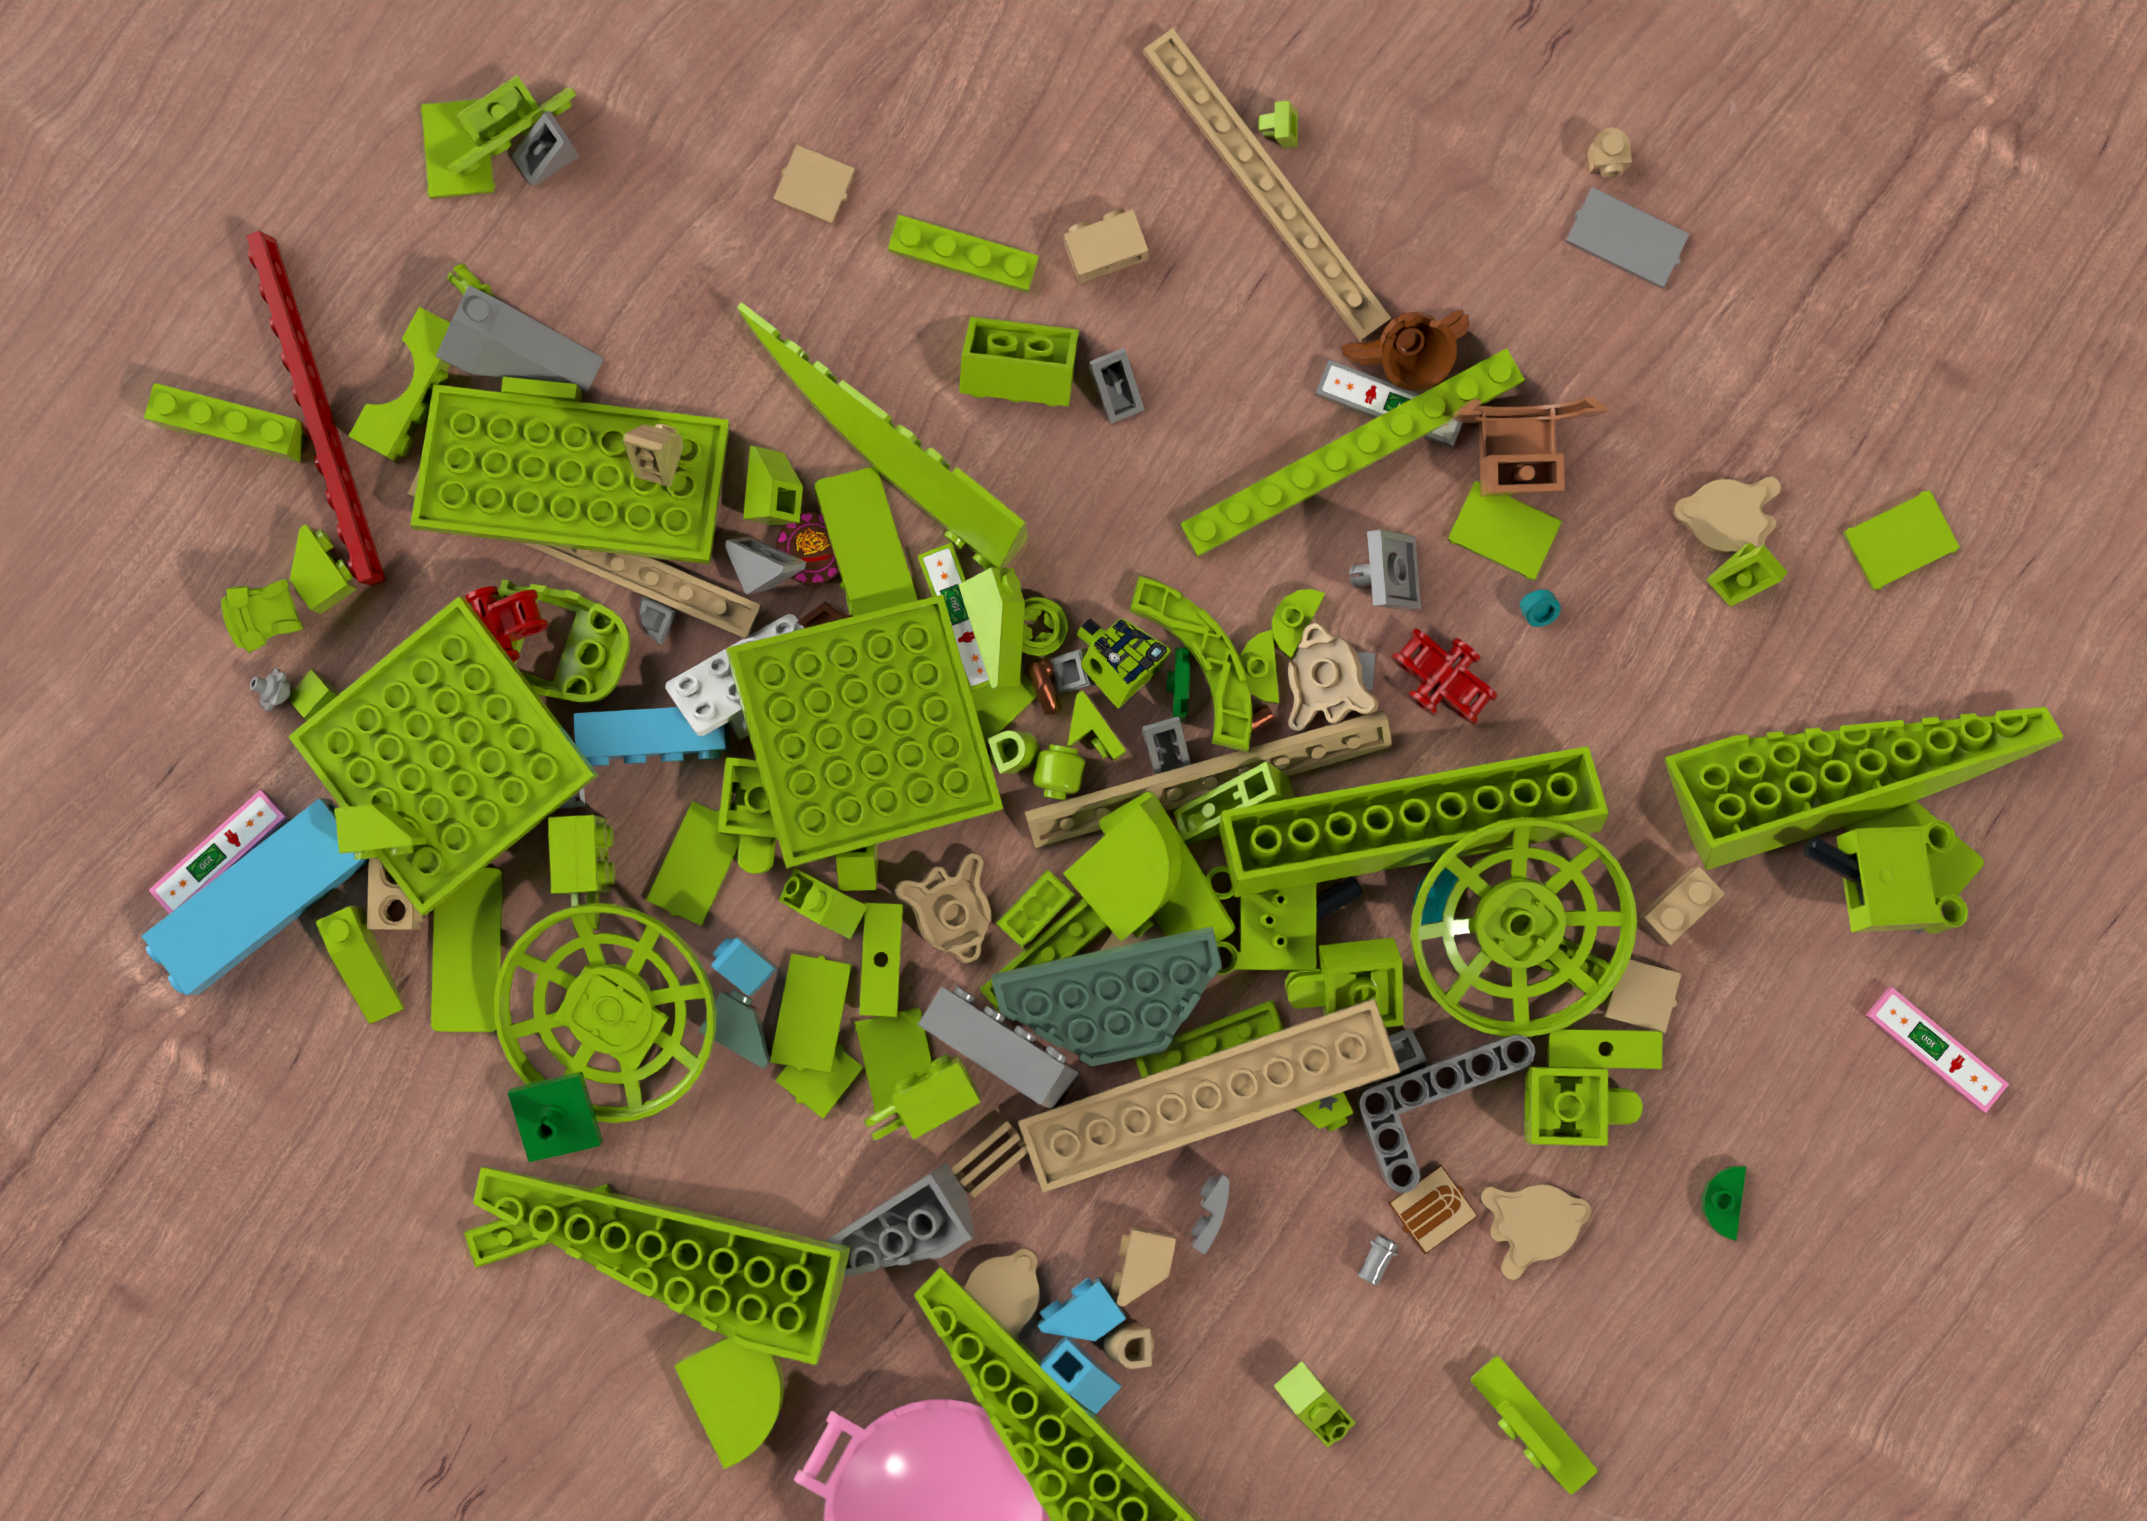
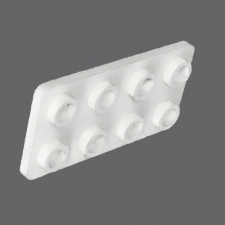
M787 614L732 646L804 628L796 623L798 619L793 614ZM726 649L666 683L665 687L668 694L696 735L704 736L727 722H730L732 730L739 740L749 735Z

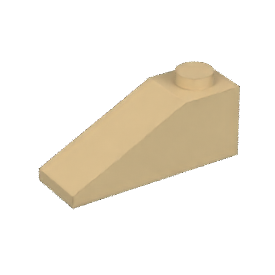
M644 424L626 433L623 442L634 476L671 487L684 447L681 434H678L676 429L664 424H656L655 427Z

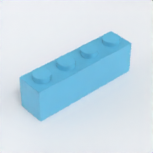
M678 707L574 713L575 745L592 767L609 766V759L624 758V764L627 765L645 764L646 757L661 756V762L684 761L683 755L698 754V760L721 759V752H730L729 722L704 736H698Z

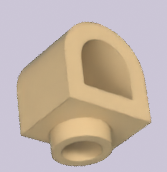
M1606 128L1597 134L1588 150L1590 174L1601 173L1602 177H1615L1622 175L1623 171L1628 169L1632 163L1630 141L1623 131L1617 128Z
M1137 1322L1117 1325L1105 1337L1104 1351L1106 1356L1128 1369L1152 1366L1154 1339L1151 1334V1328Z

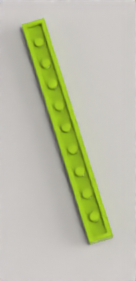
M1508 348L1187 519L1180 523V526L1197 557H1200L1453 421L1452 415L1469 401L1481 399L1479 404L1481 406L1524 383L1525 379Z

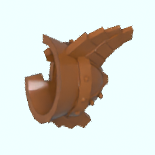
M1463 310L1451 312L1439 321H1435L1434 316L1421 312H1403L1402 315L1394 318L1384 328L1379 340L1358 343L1350 342L1341 346V351H1343V356L1350 358V361L1360 362L1361 365L1382 364L1387 378L1398 388L1409 391L1426 390L1440 383L1451 371L1457 358L1456 340L1466 334V329L1470 325L1469 316L1464 314Z

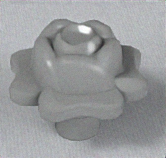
M275 668L272 674H268L264 679L257 676L253 677L250 683V690L259 693V706L265 708V711L268 712L274 706L284 705L291 693L289 689L291 684L286 680V673L281 672L278 668Z

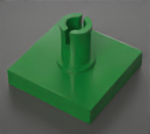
M583 1072L514 1087L508 1091L507 1094L529 1163L601 1146L603 1138Z

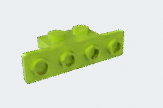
M518 75L514 76L456 114V117L476 147L449 164L447 169L454 176L458 173H461L463 177L467 176L481 166L478 160L490 152L493 157L501 154L512 145L509 140L519 133L527 136L544 112L550 111L554 116H557L573 105L570 100L577 94L573 88L567 87L538 106Z
M1494 1356L1470 1378L1474 1386L1501 1415L1502 1419L1498 1422V1425L1512 1441L1519 1436L1528 1447L1523 1451L1524 1455L1538 1470L1544 1465L1568 1494H1574L1597 1473L1598 1470L1499 1356Z

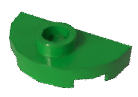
M1175 647L1174 671L1167 670L1166 693H1173L1172 718L1179 716L1180 721H1185L1188 715L1190 651L1188 648Z
M1744 1165L1728 1166L1724 1170L1717 1172L1711 1180L1709 1179L1706 1182L1701 1196L1702 1212L1709 1225L1719 1235L1737 1241L1747 1167Z

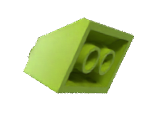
M970 316L961 355L959 393L969 394L977 398L994 397L1007 399L1011 402L1043 403L1051 407L1059 405L1069 406L1079 329Z

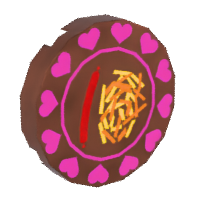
M821 512L800 514L799 523L785 524L781 528L776 539V548L806 562L805 569L792 576V580L805 586H821L833 581L840 575Z

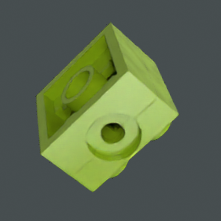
M726 757L718 832L740 836L737 856L738 864L745 872L755 875L763 874L773 866L778 836L757 761ZM734 793H736L735 802H733Z
M596 815L548 818L551 894L571 895L572 906L585 904V894L586 904L599 903V894L610 893V885H614L616 881L614 862H609L608 847H613L614 845L612 825H607L606 818ZM600 913L587 914L593 930H598L600 927Z
M1394 937L1319 945L1320 969L1291 972L1285 979L1284 986L1288 1000L1295 1009L1321 1006L1324 1016L1375 998L1385 1027L1404 1025L1403 964Z
M947 1053L929 1064V1072L918 1077L916 1072H913L896 1082V1090L893 1091L891 1098L892 1103L863 1120L866 1127H870L896 1112L899 1113L898 1117L871 1133L874 1141L904 1125L907 1127L913 1140L981 1102V1093L959 1054L951 1058Z
M1527 1066L1525 1068L1524 1142L1537 1145L1608 1146V1125H1631L1637 1122L1642 1115V1100L1636 1092L1626 1088H1608V1069ZM1558 1133H1566V1136H1558Z

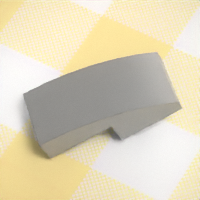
M1222 1172L1218 1178L1211 1175L1199 1192L1204 1197L1200 1202L1201 1206L1211 1212L1208 1218L1202 1215L1190 1232L1194 1236L1191 1242L1192 1246L1204 1255L1219 1231L1227 1207L1230 1179Z

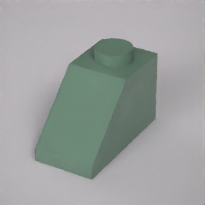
M733 989L731 994L726 991L720 992L715 1001L716 1035L714 1041L759 1067L767 1068L771 1063V1057L759 1012L756 1008L750 1006L753 999L736 989ZM706 1018L698 1031L704 1035L706 1032Z

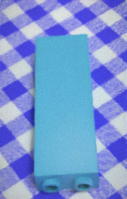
M317 799L142 935V938L148 944L146 946L147 953L156 963H162L170 974L168 976L170 984L177 992L184 993L185 996L202 993L369 863V859L354 860L353 853L339 854L334 809L338 807L332 799Z

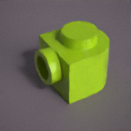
M1008 730L988 739L991 748V761L998 769L999 774H1015L1032 766L1037 760L1039 744L1037 739L1029 732Z

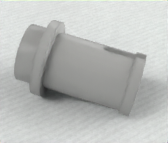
M1380 1234L1377 1235L1375 1240L1371 1239L1370 1244L1372 1247L1360 1271L1357 1273L1362 1279L1377 1286L1380 1285V1281L1392 1257H1397L1398 1255L1396 1251L1398 1244Z

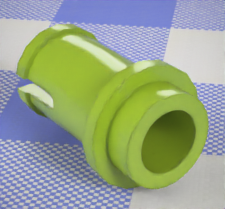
M464 263L458 264L453 268L458 274L457 276L449 272L447 280L463 295L470 285L494 297L490 285L482 284Z

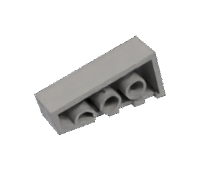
M943 986L940 988L918 1023L920 1027L1038 1104L1050 1109L1061 1106L1081 1074L1064 1063L1067 1059L1065 1055L1049 1045L1044 1050L1033 1042L1037 1037L1018 1025L1015 1030L1004 1025L1003 1021L1006 1017L989 1006H986L984 1011L972 1004L975 997L958 986L955 987L953 992Z

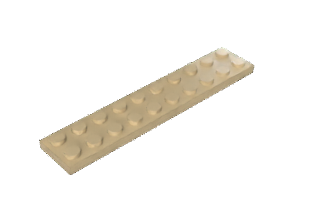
M1374 998L1058 1106L1054 1109L1020 1119L1018 1124L1042 1193L1399 1073L1400 1068Z

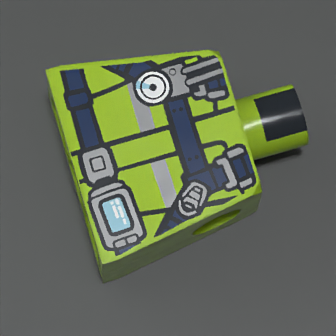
M1090 618L1081 626L1076 634L1090 646L1081 662L1082 669L1118 709L1160 671L1172 651L1169 647L1126 619L1117 620L1105 631Z

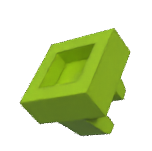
M1290 101L1275 102V113L1259 116V132H1263L1264 138H1275L1283 149L1298 147V111Z

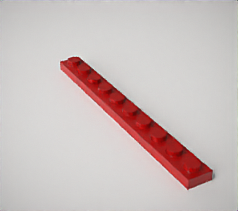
M261 231L254 232L246 236L250 247L247 250L248 258L259 274L261 281L258 285L259 292L270 308L272 315L269 320L270 326L281 342L283 349L281 360L286 370L292 376L294 383L292 394L296 403L302 407L305 417L303 428L307 437L313 441L317 454L314 456V462L319 473L324 476L328 488L325 491L326 499L329 506L335 510L339 522L336 527L337 533L342 543L346 545L350 559H348L349 570L358 583L372 586L385 582L386 578L276 239Z

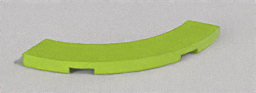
M1139 575L1130 607V614L1150 620L1169 631L1188 648L1199 663L1207 679L1213 700L1214 730L1211 743L1248 752L1252 732V702L1246 672L1231 640L1220 625L1203 608L1200 609L1192 601L1185 598L1181 592L1159 581Z

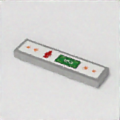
M1330 359L1315 394L1319 398L1374 419L1420 395L1414 391L1398 388L1393 383ZM1453 420L1423 437L1452 448L1463 422Z

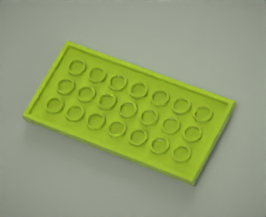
M434 384L410 526L413 530L710 564L730 427L729 419ZM644 424L653 427L656 424H664L676 429L677 433L681 434L684 447L671 487L634 476L623 442L626 433Z

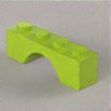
M421 307L418 308L402 337V340L411 351L414 360V374L409 387L400 397L385 404H366L348 437L395 463L398 462L400 456L404 457L409 452L413 443L411 436L418 424H423L429 415V403L432 397L433 385L445 386L448 379L447 370L450 364L436 358V355L450 322Z
M153 383L144 419L161 428L192 436L202 435L248 447L263 454L300 463L307 438L303 423L297 419Z

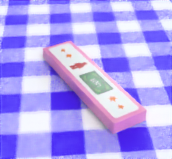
M259 790L149 889L150 893L169 914L257 847L289 817L264 790Z
M1888 987L1865 1015L1983 1113H1986L2009 1085L2008 1082L1893 987Z

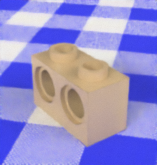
M370 858L367 929L421 930V922L426 921L427 914L420 915L400 886L394 882L391 874L379 858ZM400 900L405 905L406 913L400 921H396L391 915V908L395 902Z

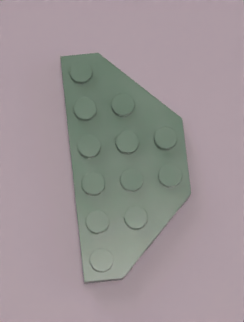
M1212 926L992 974V983L1000 1013L1012 1021L1017 1020L1033 1029L1034 1034L1058 1048L1060 1046L1079 1056V1060L1093 1067L1165 1051L1183 1020L1187 1019L1201 998L1202 992L1221 968V958Z

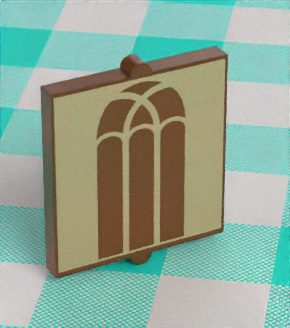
M1442 1165L1420 1179L1415 1189L1410 1192L1401 1193L1388 1202L1403 1223L1402 1230L1405 1233H1410L1424 1254H1427L1478 1217L1462 1194L1464 1189L1461 1186H1456Z

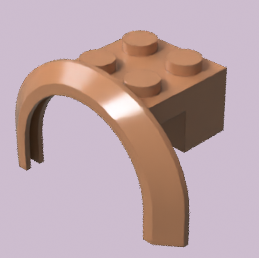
M1583 397L1576 401L1560 404L1524 407L1480 406L1481 399H1473L1452 415V420L1465 423H1479L1481 497L1554 495L1565 491L1564 453H1556L1555 421L1597 416L1607 412L1608 408L1594 397Z

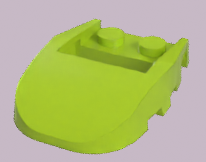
M503 579L498 591L499 594L496 597L497 601L507 598L514 593L533 589L538 594L536 603L539 600L577 613L553 682L521 672L535 692L541 696L588 703L602 700L608 696L621 678L630 651V633L620 616L611 609L582 597L580 593L567 589L565 591L552 589L537 584H530V587L519 586L510 580ZM525 638L511 642L513 649L518 650L519 654Z

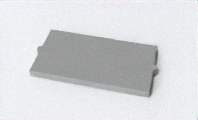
M1592 187L1581 210H1577L1574 214L1576 221L1565 242L1663 289L1673 267L1680 263L1679 255L1689 237V233Z

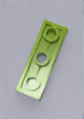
M865 902V905L868 907L864 916L859 1015L898 1017L903 904ZM880 952H884L888 956V963L884 967L878 966L875 962L876 955Z
M1559 1029L1547 1034V1066L1662 1069V1031ZM1602 1042H1606L1609 1045V1051L1604 1056L1598 1050Z

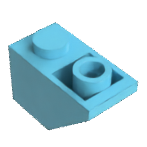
M742 937L724 940L714 951L713 955L717 959L711 964L717 972L748 996H753L778 969L747 938Z
M1088 1277L1070 1290L1074 1296L1063 1304L1057 1299L1040 1312L1043 1318L1038 1321V1327L1043 1333L1096 1341L1124 1321L1126 1314L1116 1304L1115 1298L1110 1294V1291L1100 1277L1093 1282Z
M1064 1336L1041 1360L1040 1367L1070 1396L1094 1414H1097L1122 1387L1072 1337Z

